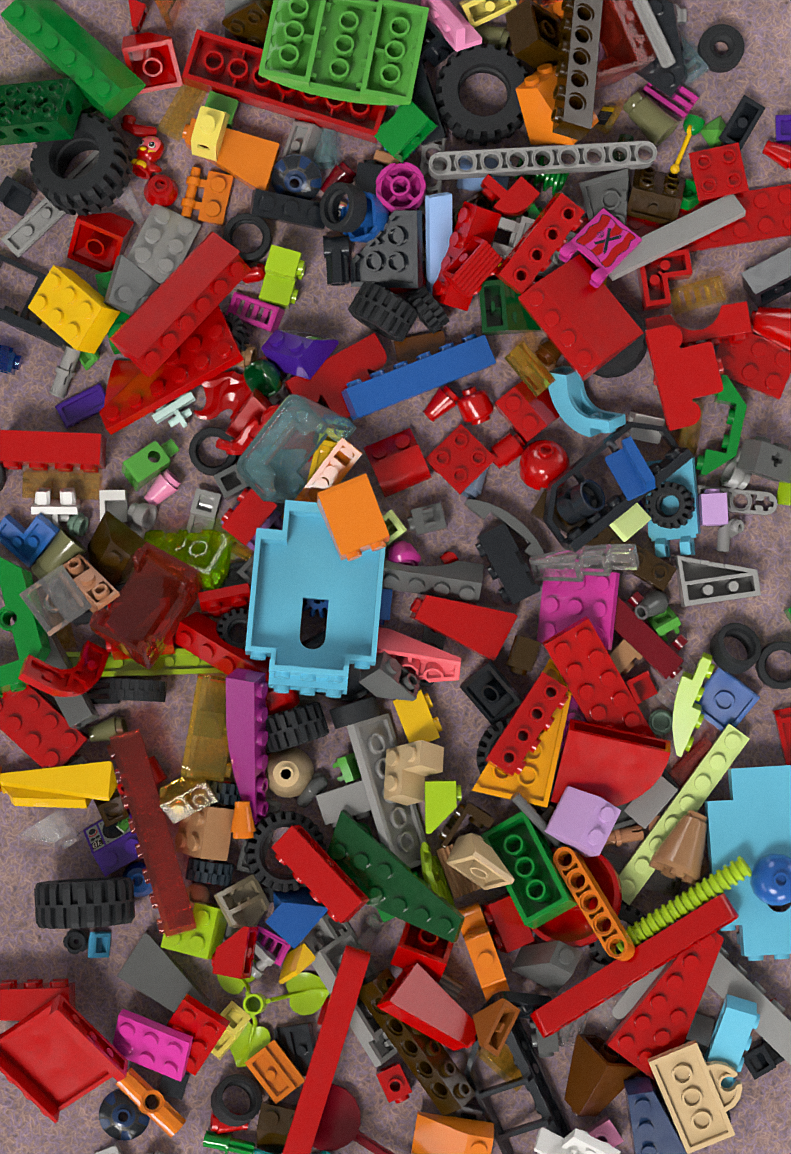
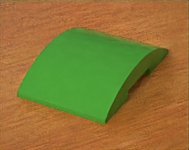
M273 0L258 75L298 91L334 100L370 105H411L429 8L393 0H378V2L370 0Z

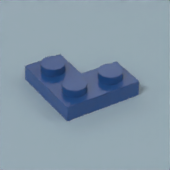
M42 513L35 517L27 529L8 514L0 522V543L30 568L35 564L36 560L48 547L60 529Z

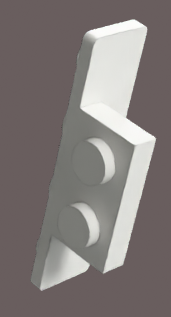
M541 1128L538 1131L534 1145V1151L539 1154L621 1153V1151L613 1148L609 1143L602 1142L590 1136L586 1131L577 1128L565 1138L545 1128Z

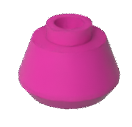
M398 541L389 549L387 560L403 565L418 566L421 556L412 544L406 541Z

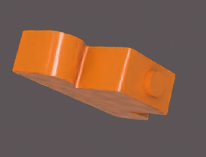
M478 901L458 908L457 910L465 917L461 932L487 1002L494 994L501 991H510Z

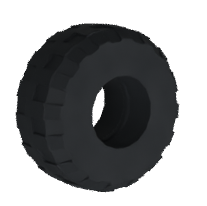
M619 301L640 329L645 332L647 330L646 323L638 311ZM645 333L593 373V375L602 378H616L634 370L643 360L648 348Z

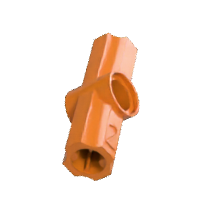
M131 1067L127 1070L126 1078L115 1083L138 1106V1109L149 1116L169 1137L177 1133L187 1121L164 1099L159 1091L154 1090ZM148 1095H152L156 1099V1106L152 1110L145 1105V1099Z

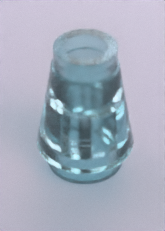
M322 130V135L313 155L314 162L319 168L333 169L334 165L338 162L337 132L334 130Z

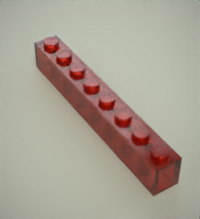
M135 729L109 737L111 744L107 745L109 757L111 760H116L118 769L114 770L118 785L123 784L125 791L124 794H121L124 809H130L132 816L131 819H128L129 827L132 834L137 833L139 843L135 844L136 852L139 859L144 858L146 868L142 869L146 884L151 883L153 893L149 894L153 909L158 908L160 918L156 919L160 934L165 933L166 938L169 939L198 930L140 729Z

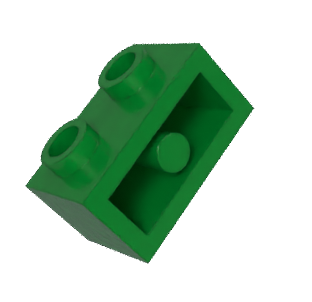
M411 100V105H400L395 115L379 127L374 137L394 158L402 163L437 125Z

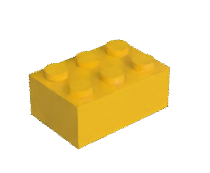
M56 265L52 266L28 306L34 314L75 350L95 354L120 313L119 310L104 304L105 298L73 270Z

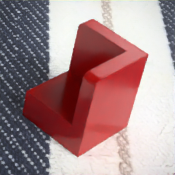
M648 670L624 681L637 705L658 694Z

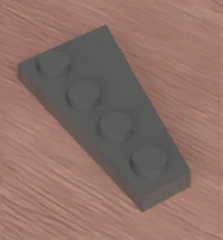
M121 254L116 257L104 304L131 316L160 285Z

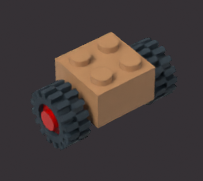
M201 779L198 800L214 802L215 805L183 800L179 811L180 822L178 833L175 837V851L193 856V858H188L185 879L229 886L232 882L234 864L221 861H227L234 809L226 808L225 804L235 806V801L242 800L236 783L224 780Z

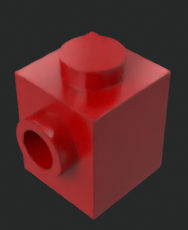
M400 1060L376 1071V1076L389 1103L395 1101L398 1104L410 1098L409 1094L412 1093V1087Z

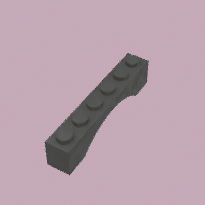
M384 559L382 588L478 603L484 564L456 561L445 565L420 567L403 565Z

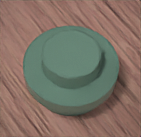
M81 512L71 515L67 522L69 535L73 537L83 536L89 525L88 517H85Z
M660 709L651 713L648 725L653 733L665 735L672 730L673 716L668 711Z

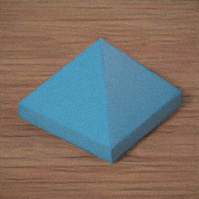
M90 932L88 958L109 957L111 932Z

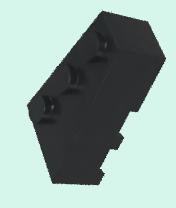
M505 523L477 537L478 543L475 544V547L481 558L486 556L490 564L486 568L492 580L497 579L502 588L498 589V592L504 603L509 602L512 606L541 591L538 584H535L530 574V569L527 563L525 564Z

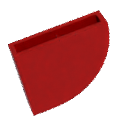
M570 719L552 786L551 802L558 804L567 786L601 797L615 807L635 800L648 791L662 775L670 757L671 741Z

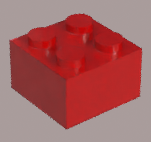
M405 922L391 964L403 969L418 963L435 981L439 982L446 968L454 943Z

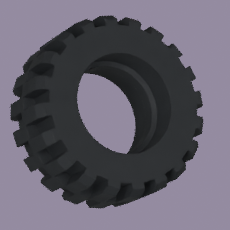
M488 43L487 47H481L479 44L472 46L470 49L466 48L458 51L456 56L452 54L447 59V64L442 66L436 81L435 99L446 129L449 128L452 131V135L457 139L462 137L465 139V143L471 145L472 142H479V146H487L488 142H493L495 145L501 143L505 137L509 139L514 135L515 130L520 129L524 124L516 88L524 82L529 72L526 66L520 64L521 59L516 58L514 55L512 57L509 54V49L502 46L501 50L495 48V44ZM479 73H487L499 78L507 90V101L503 109L490 116H478L466 110L460 101L459 92L462 83L468 77Z
M81 113L73 139L36 142L37 148L32 150L31 158L34 161L30 162V171L33 173L32 179L55 208L69 215H76L77 212L78 215L87 216L91 211L96 214L102 211L101 208L105 206L107 208L114 204L112 201L116 197L120 198L124 193L122 189L124 186L128 187L131 180L128 174L131 175L133 172V165L131 163L133 158L128 145L114 126L98 115L92 116L90 113ZM88 150L99 151V157L95 166L86 175L77 179H64L65 170L75 156Z
M129 877L54 880L39 882L34 888L35 919L39 928L74 929L115 926L132 923L135 918L134 882Z

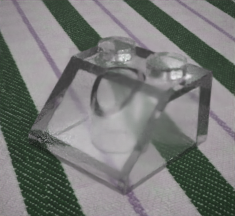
M60 565L19 594L49 637L92 608L63 565Z
M61 808L17 836L20 840L52 848L62 845L65 849L81 840L78 835L83 833V830L70 808Z

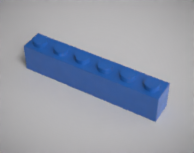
M476 333L462 338L463 343L454 346L453 342L439 347L440 352L431 355L430 351L416 356L417 361L408 364L407 360L393 365L394 370L385 373L384 369L370 374V380L362 382L359 378L347 383V389L342 391L341 394L352 421L491 367L496 361L486 336L477 337Z

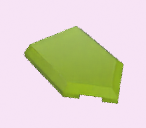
M423 842L420 848V857L424 880L429 884L428 887L439 897L442 896L456 909L441 863L437 856H432L429 844Z

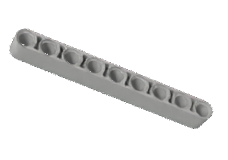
M649 141L437 152L429 159L428 171L434 179L449 180L485 178L488 174L491 177L614 171L627 168L630 170L645 169L654 162L657 156V149ZM642 149L647 150L651 158L649 160L640 159L638 151ZM621 151L625 155V160L617 162L614 160L612 153ZM594 152L598 154L600 161L598 163H591L586 155ZM563 154L572 155L574 163L570 165L563 163L561 156ZM539 155H544L548 158L549 164L540 166L536 163L535 158ZM517 156L523 160L524 164L521 167H514L510 164L509 160ZM487 158H494L498 166L489 169L484 165V161ZM463 159H467L472 163V168L463 170L459 167L458 163ZM443 161L447 168L441 172L436 171L433 168V163Z

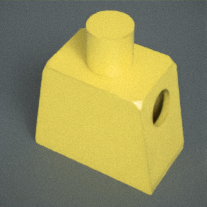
M205 106L200 107L191 137L192 155L217 162L230 114Z

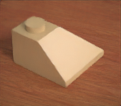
M470 833L457 838L446 861L448 865L484 890L513 884V876L492 847L486 844L481 836Z

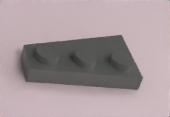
M629 168L580 183L589 222L604 208L626 226Z

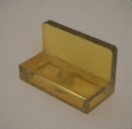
M524 341L504 357L536 397L546 391L556 381Z

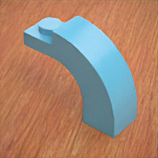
M563 365L547 372L548 389L554 407L564 422L574 431L587 437H593L599 433L615 432L616 428L626 424L625 414L601 410L590 401L585 391L584 381H582L571 366Z

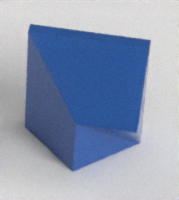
M302 887L296 891L274 892V912L265 921L294 949L328 910L322 902L318 903L309 894L311 890L308 887Z

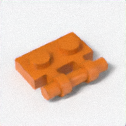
M192 167L190 176H187L185 183L188 186L185 198H182L180 205L183 207L181 215L190 219L192 210L200 211L198 221L223 226L234 176L209 171L207 180L200 179L202 169ZM197 188L204 189L202 202L195 201Z

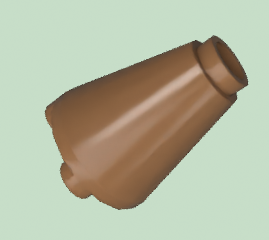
M688 810L687 815H683L654 853L649 866L661 871V874L674 880L676 877L682 878V882L695 887L701 872L707 832L706 821L708 818L700 813Z

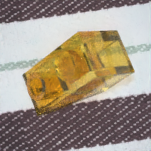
M181 777L160 788V807L173 824L218 801V797L204 779Z

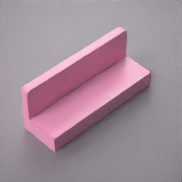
M421 0V6L429 8L427 19L455 51L482 44V37L449 0Z

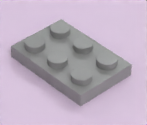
M154 204L127 259L154 281L162 284L184 261L201 225L161 205Z

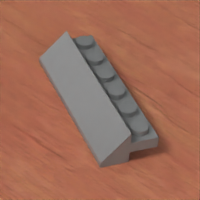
M327 913L299 943V945L304 943L316 957L311 964L330 995L346 945L364 950L348 922H336ZM371 959L369 960L363 981L370 975L378 972ZM358 996L350 1027L374 1066L378 1067L398 1051Z

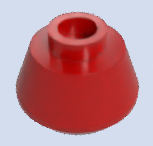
M155 175L144 186L145 199L152 206L157 204L168 207L177 199L178 186L169 176Z

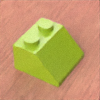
M455 779L425 780L426 834H431L457 807V801H461V786L456 785Z

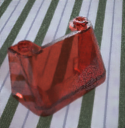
M146 542L133 555L132 561H134L135 570L120 591V596L114 600L108 610L103 608L100 611L94 612L90 619V628L135 662L150 669L174 636L180 621L185 619L197 601L198 593L202 591L203 584L199 570Z

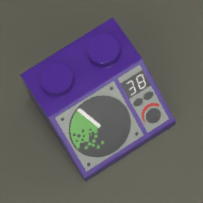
M300 329L275 330L261 349L267 360L271 361L280 371L310 380L339 342L336 339Z
M128 805L125 807L130 817L108 827L105 826L103 820H100L83 830L90 850L104 876L111 874L152 850L150 843Z

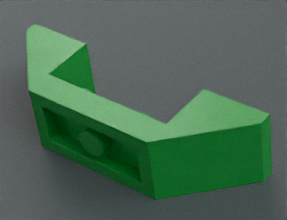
M723 374L721 375L723 391L713 395H715L714 402L734 406L733 410H728L726 424L730 425L728 434H723L720 448L725 450L722 453L706 449L703 451V455L698 454L695 467L699 470L698 476L700 477L706 476L737 455L747 405L728 376Z

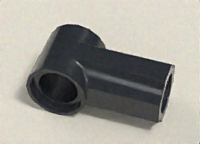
M348 235L323 236L327 286L349 285Z

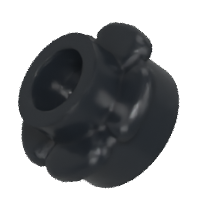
M71 929L63 939L64 947L71 954H78L80 951L84 952L88 947V936L83 930ZM74 939H78L79 942L75 944Z

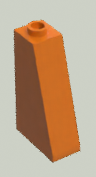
M195 118L191 119L190 125H185L182 139H185L186 147L190 150L191 137L197 120ZM226 128L217 162L209 159L206 160L229 175L234 176L235 179L249 188L268 191L272 171L276 165L281 148L280 143Z

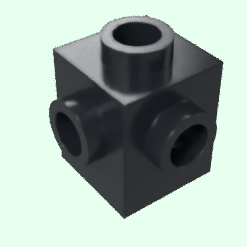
M429 21L425 27L421 55L424 63L429 60L436 67L445 61L454 50Z

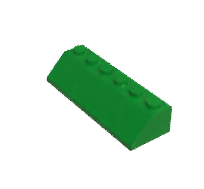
M14 0L0 14L7 28L62 78H70L85 95L84 98L109 120L146 86L139 77L52 0Z

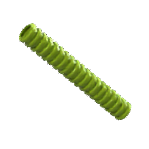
M738 856L737 861L734 862L732 860L729 866L724 865V869H717L716 874L711 873L709 875L710 878H703L702 883H695L696 887H689L688 892L683 891L681 896H675L674 901L670 899L668 901L669 904H662L661 909H654L655 913H648L647 918L642 917L640 922H634L633 927L629 925L626 932L634 946H639L643 941H647L649 937L655 936V933L663 931V928L669 927L671 923L674 924L676 920H680L684 915L690 914V911L696 910L698 906L701 907L704 905V902H709L712 897H717V894L725 893L724 890L726 888L730 890L731 885H738V881H744L745 876H752V871L744 858ZM623 941L616 945L621 953L625 946Z

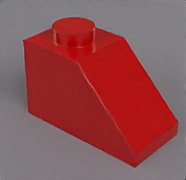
M244 926L216 947L211 960L213 966L212 973L238 979L251 978L259 927Z

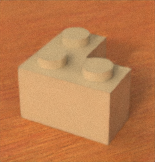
M419 740L386 749L384 799L406 806L423 802L425 776L443 772L444 747Z

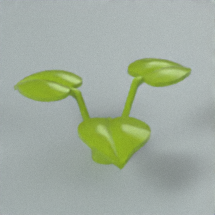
M301 972L286 982L288 994L266 999L261 993H251V987L248 983L256 979L252 975L251 978L238 979L216 974L221 987L230 994H239L244 987L246 988L243 1008L246 1013L250 1014V1018L253 1020V1024L249 1022L230 1047L236 1066L239 1068L245 1067L247 1060L271 1042L270 1031L266 1027L257 1026L258 1020L256 1014L265 1011L268 1003L290 998L289 1004L291 1009L300 1015L313 1014L322 1007L330 993L318 975Z

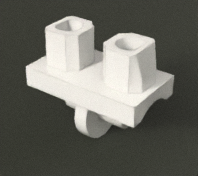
M37 488L35 500L31 506V514L42 513L57 528H60V522H68L69 514H78V509L81 507L80 499L76 497L75 488H61L60 499H51V488Z

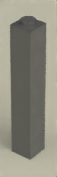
M40 605L51 647L45 663L59 669L73 668ZM16 614L12 616L14 623L17 620ZM87 692L74 697L54 696L70 728L79 730L100 717Z

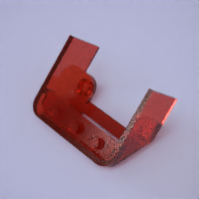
M542 0L541 3L542 6H546L563 0ZM603 0L599 40L608 59L602 60L597 65L595 90L612 85L648 66L657 56L633 6V0Z

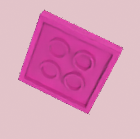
M545 567L537 641L542 643L587 616L606 650H612L620 573Z

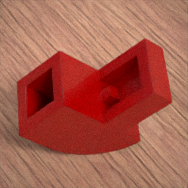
M489 174L481 181V187L483 188L481 192L490 201H497L493 211L502 214L501 216L511 218L524 214L540 196V192L522 176L508 191Z

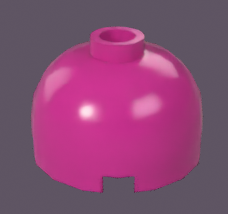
M411 163L389 164L381 170L376 179L377 198L392 213L394 210H417L425 200L427 186L424 175L418 167Z

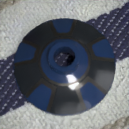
M300 154L287 155L276 163L272 171V185L278 194L312 200L321 188L322 175L320 169L307 156ZM291 179L299 180L300 184L293 185Z
M120 1089L108 1094L102 1101L99 1109V1121L103 1130L117 1140L126 1141L140 1136L147 1128L150 1117L142 1113L138 1106ZM145 1099V1105L147 1108H149V1105ZM126 1112L128 1114V1119L121 1120L119 1118V1113Z

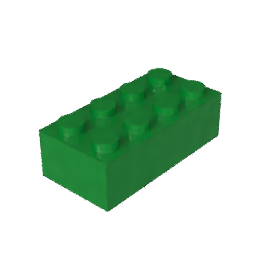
M522 811L481 834L484 842L492 847L514 878L513 884L505 886L525 926L536 929L578 905L554 865V854L545 836Z

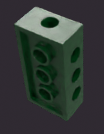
M70 78L0 85V146L73 139L85 95Z

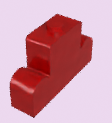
M666 325L645 330L646 343L667 430L673 431L696 424L700 419L701 410L699 405L692 400L723 391L720 374L724 373L721 358L716 359L712 342L680 348L683 335L676 326Z
M373 333L327 358L310 380L294 376L287 380L284 385L297 406H301L302 409H309L321 398L332 420L340 423L351 417L341 394L342 391L347 389L346 384L359 378L362 382L370 380L369 373L380 370L386 363L387 355L376 334Z

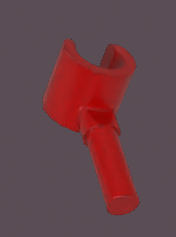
M447 551L440 556L444 565L459 561L457 556L451 551Z

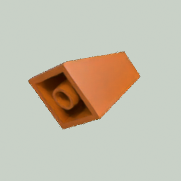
M549 63L540 65L537 71L531 76L526 77L524 82L516 88L531 145H574L578 140L552 132L553 122L551 121V114L555 107L553 92L557 85V77L555 76L557 66H552ZM594 111L592 127L599 122L598 117Z
M366 473L317 493L318 508L341 561L346 558L348 561H352L361 557V552L369 549L377 551L386 546L390 535Z

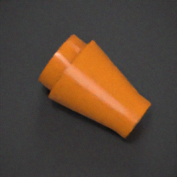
M235 801L230 832H233V839L254 838L256 828L250 801Z

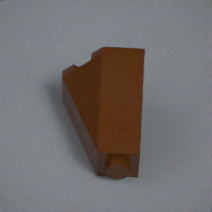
M578 1034L574 1044L564 1100L570 1105L572 1112L580 1117H597L624 1089L623 1080L634 1079L641 1072L640 1069L611 1047L603 1045L605 1040L596 1035Z

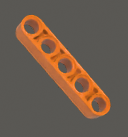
M568 847L558 848L553 855L554 865L606 953L620 961L629 960L634 955L635 946L582 856ZM571 854V863L568 866H564V858ZM581 876H584V885L580 888H577V879ZM597 897V907L593 910H590V901L593 898ZM610 919V929L606 932H603V923L606 920ZM623 941L625 945L622 953L617 954L615 947L619 942Z

